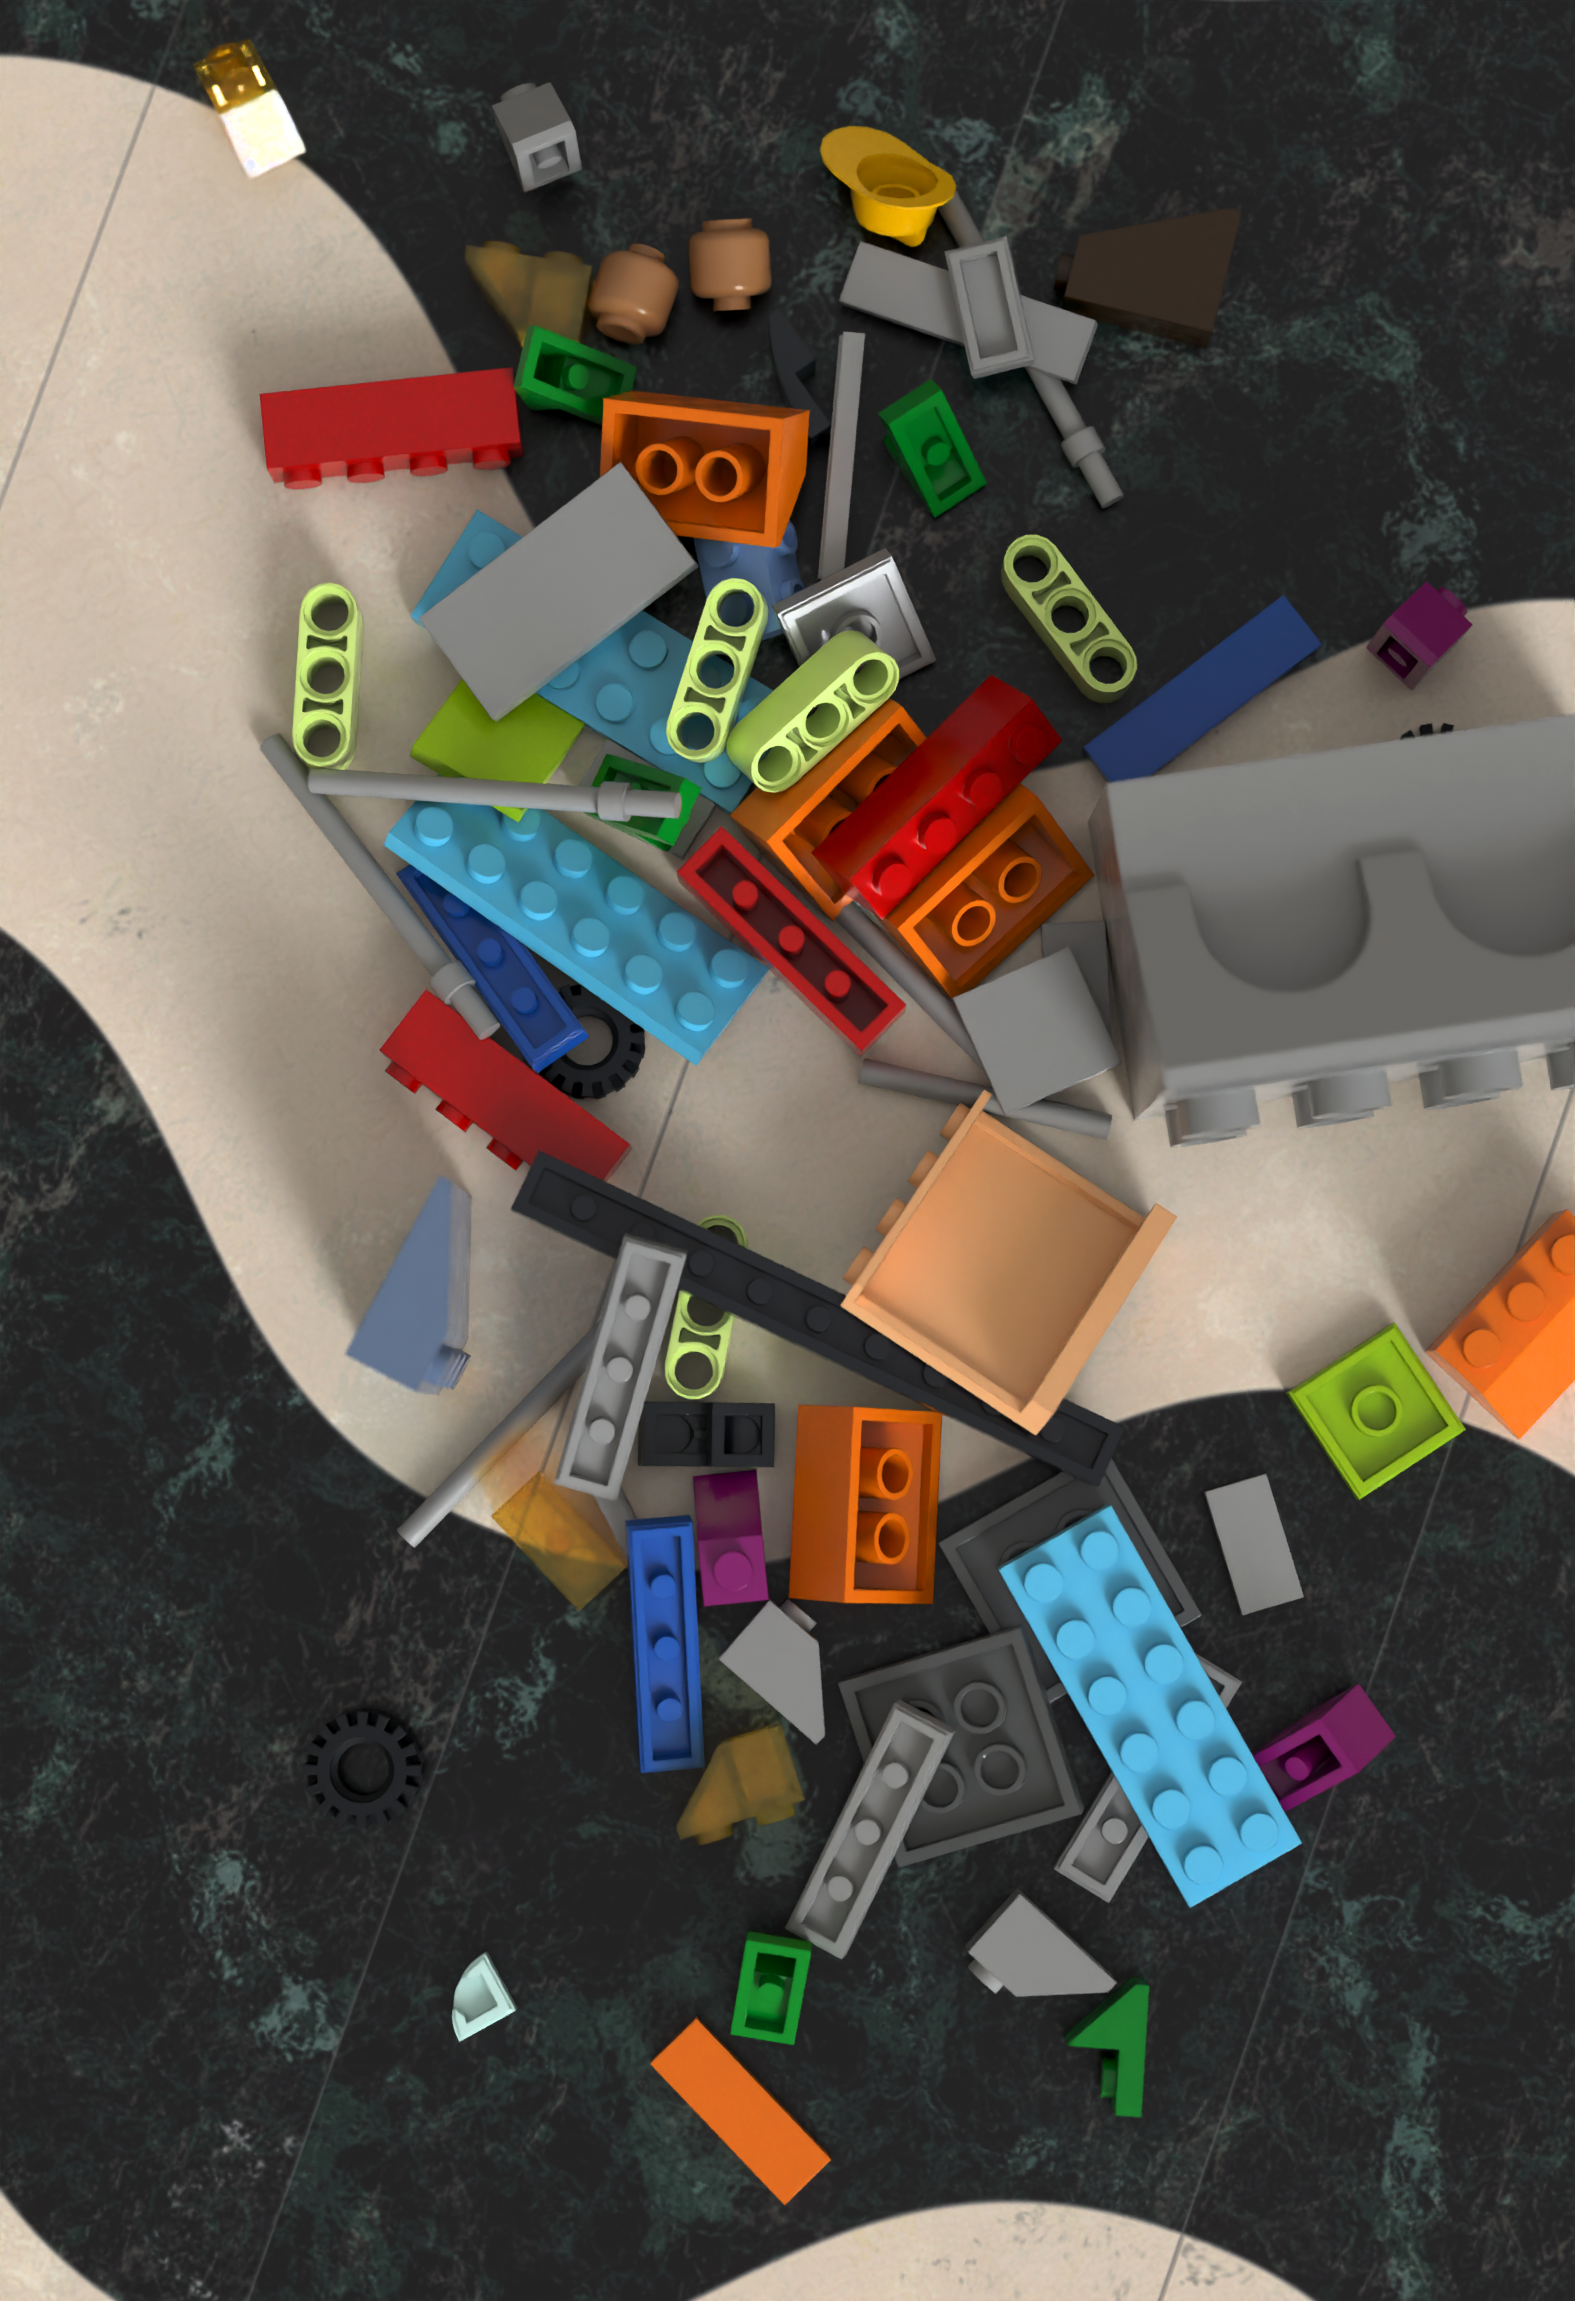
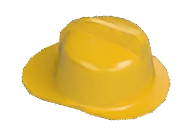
M848 126L834 129L823 137L819 150L823 164L838 179L850 187L853 211L859 224L871 232L890 236L910 247L920 245L925 238L927 228L933 222L937 206L944 205L954 197L957 185L953 177L940 167L931 164L901 140L880 130L870 127Z

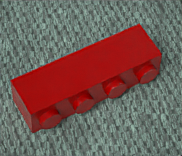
M513 368L259 394L267 470L274 483L284 482L285 488L298 490L318 487L322 485V478L347 475V481L368 483L384 479L385 471L410 469V474L413 476H434L447 472V465L473 462V468L479 470L507 467L511 464L510 458L524 457L518 393L513 387L515 382Z
M990 675L811 853L844 894L883 920L1063 740L1032 698L995 676Z
M722 826L677 871L678 882L860 1058L905 1013L906 1004Z
M427 989L379 1050L391 1060V1063L385 1069L386 1073L414 1094L422 1084L442 1099L436 1107V1111L465 1133L474 1123L490 1135L493 1139L486 1149L515 1171H517L523 1161L531 1167L540 1150L607 1182L632 1150L631 1145L540 1075L536 1074L535 1071L490 1037L479 1040L461 1015L448 1005H445Z

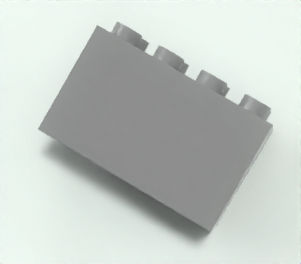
M1575 714L1105 784L1090 816L1088 825L1103 921H1105L1106 941L1134 1121L1165 1116L1170 1147L1200 1145L1244 1137L1247 1135V1129L1261 1126L1257 1102L1288 1097L1293 1098L1297 1128L1320 1127L1370 1118L1374 1116V1110L1392 1106L1388 1083L1419 1078L1424 1109H1439L1501 1098L1502 1091L1523 1087L1519 1063L1546 1059L1552 1091L1575 1088Z

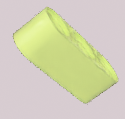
M1037 534L1024 535L1016 539L1008 547L1001 569V582L1007 594L1079 690L1088 699L1098 703H1111L1120 699L1129 690L1137 670V658L1132 647L1050 540ZM1023 556H1034L1045 563L1048 575L1038 582H1026L1016 575L1013 564ZM1061 606L1075 607L1083 614L1085 626L1076 633L1062 632L1054 625L1051 619L1052 612ZM1099 656L1112 657L1120 663L1123 669V677L1120 681L1113 684L1098 682L1090 672L1089 663Z
M727 579L721 581L711 590L706 600L667 721L666 735L670 746L677 754L692 762L705 763L715 760L725 750L768 622L769 609L766 599L753 584L744 579ZM737 593L747 594L752 597L755 606L754 614L750 621L739 627L726 625L721 616V608L724 601ZM717 654L727 655L733 660L734 676L731 681L721 688L707 687L703 683L701 676L702 666L705 661ZM697 715L709 717L715 729L711 743L703 749H688L683 743L681 736L685 722Z
M334 583L319 584L310 589L303 598L300 608L292 738L296 752L309 769L345 770L353 761L356 751L364 629L363 615L351 592L342 585ZM337 603L348 608L347 621L342 627L332 631L322 630L317 627V615L323 607L328 604ZM325 666H336L344 670L343 684L333 693L322 694L313 690L312 682L314 675ZM323 728L337 730L340 733L341 740L339 747L334 753L325 757H317L309 753V740L316 731Z
M854 630L840 632L824 644L736 724L730 732L726 743L727 755L731 762L763 791L771 793L785 791L802 778L890 698L899 682V668L896 661L863 633ZM866 661L863 669L854 675L859 665ZM818 705V708L814 712V714L807 718V715L810 712V710L814 706ZM771 747L769 754L764 759L759 761V758L764 753V751Z
M712 1215L703 1219L698 1224V1226L709 1231L714 1228L731 1230L737 1237L738 1245L748 1249V1239L744 1229L735 1219L725 1215ZM679 1291L665 1362V1377L669 1387L677 1395L690 1400H701L711 1396L720 1387L724 1377L735 1317L724 1312L722 1319L714 1325L701 1326L696 1324L689 1314V1304L692 1296ZM689 1353L706 1355L713 1366V1374L710 1381L699 1389L685 1388L679 1382L676 1375L679 1361Z

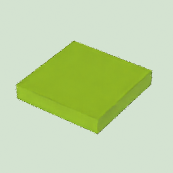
M462 678L413 744L410 757L443 777L547 783L581 736L585 723L536 693L499 721H495L490 717ZM492 806L517 822L520 821L528 808Z
M1395 1322L1286 1392L1356 1500L1362 1499L1466 1430Z

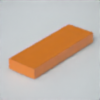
M698 2016L685 2026L650 2061V2065L784 2205L831 2161V2155Z

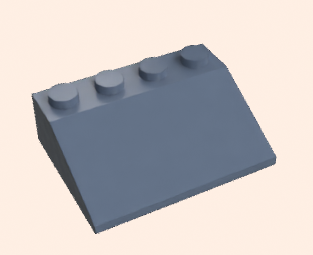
M439 1176L345 1353V1355L415 1392L439 1395L443 1387L454 1389L471 1358V1355L462 1350L468 1340L472 1197L452 1181L442 1176Z

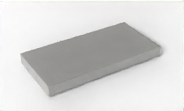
M620 462L420 616L419 619L490 717L495 721H499L692 573L699 565L625 465Z

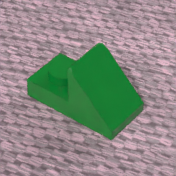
M529 325L513 387L531 410L559 408L602 426L603 398L632 391L637 366L537 325Z
M932 379L878 413L888 433L883 438L887 450L934 518L987 484L942 389Z
M607 753L591 787H600L603 781L631 783L634 790L678 792L682 800L680 816L677 819L631 816L630 820L625 822L601 820L598 813H583L659 850L669 851L674 846L682 828L687 823L691 809L702 788L684 777Z
M747 1932L730 2035L794 2045L812 1942Z
M1130 1977L1064 2035L1067 2046L1114 2049L1113 2058H1102L1100 2096L1111 2098L1110 2106L1115 2116L1141 2117L1149 1998V1984L1142 1977Z

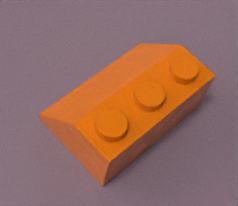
M634 390L603 398L600 477L620 462L625 465L676 536L776 548L782 542L806 475L810 410Z
M889 698L794 785L785 791L776 793L765 792L757 787L729 816L761 855L816 908L833 921L840 914L842 908L850 904L853 899L842 892L811 852L926 739V736L905 709Z
M1019 783L883 920L876 915L874 916L889 935L952 1000L954 997L974 989L1035 932L1041 924L1094 876V873L1039 797Z
M1567 1209L1553 1213L1424 1351L1516 1439H1520L1575 1380V1216Z
M798 1404L789 1598L840 1603L933 1604L942 1414L934 1411Z

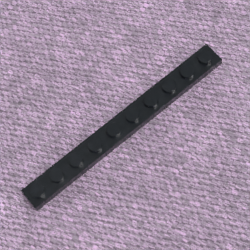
M540 1150L511 1208L512 1212L616 1261L625 1233L687 1250L677 1290L1094 1487L1100 1485L1125 1430V1427L1063 1398L1054 1414L1035 1436L841 1307L840 1305L846 1298V1295Z

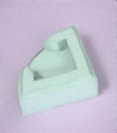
M487 1951L474 1959L466 1968L454 1992L452 2022L459 2042L517 2009L512 1996Z

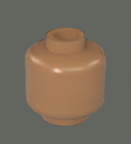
M752 218L702 221V231L696 232L688 239L691 291L700 298H713V311L751 309L750 296L764 294L771 287L769 238L763 230L753 228Z
M631 244L628 251H614L604 256L588 301V308L591 314L598 320L596 326L603 334L624 343L641 344L644 342L645 337H653L663 332L679 287V281L674 271L664 264L665 256L660 251L642 244Z

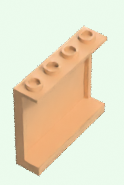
M984 1089L971 1109L961 1102L959 1103L939 1134L947 1139L949 1143L940 1156L928 1150L907 1181L917 1188L909 1203L905 1204L896 1198L875 1230L885 1236L876 1252L873 1253L866 1247H863L842 1279L853 1287L840 1306L1036 1436L1058 1408L1174 1224L1177 1216L1156 1203L1144 1218L982 1111L992 1096L991 1093Z

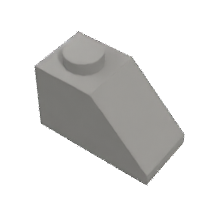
M551 82L536 87L534 83L516 86L502 95V102L492 105L496 126L524 193L582 170L576 131Z
M769 1598L724 1650L719 1660L817 1745L825 1736L819 1642L810 1633L817 1622L789 1598L781 1606Z
M1018 1888L1010 1894L965 1944L968 1953L975 1958L968 1965L969 1970L994 1993H997L1003 1985L1016 1997L1106 1993L1117 1983L1108 1970Z

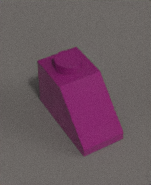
M1426 581L1381 625L1366 648L1412 691L1463 638L1473 624L1464 617L1468 610L1456 595L1444 587H1439L1436 591Z
M757 1470L693 1476L704 1606L769 1600Z
M1358 1683L1315 1707L1251 1754L1284 1812L1359 1773L1396 1736Z

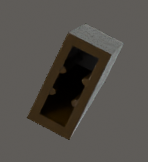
M1226 208L1079 235L1075 255L1062 252L1053 290L1065 293L1061 309L1096 320L1097 322L1207 348L1213 332L1242 211Z

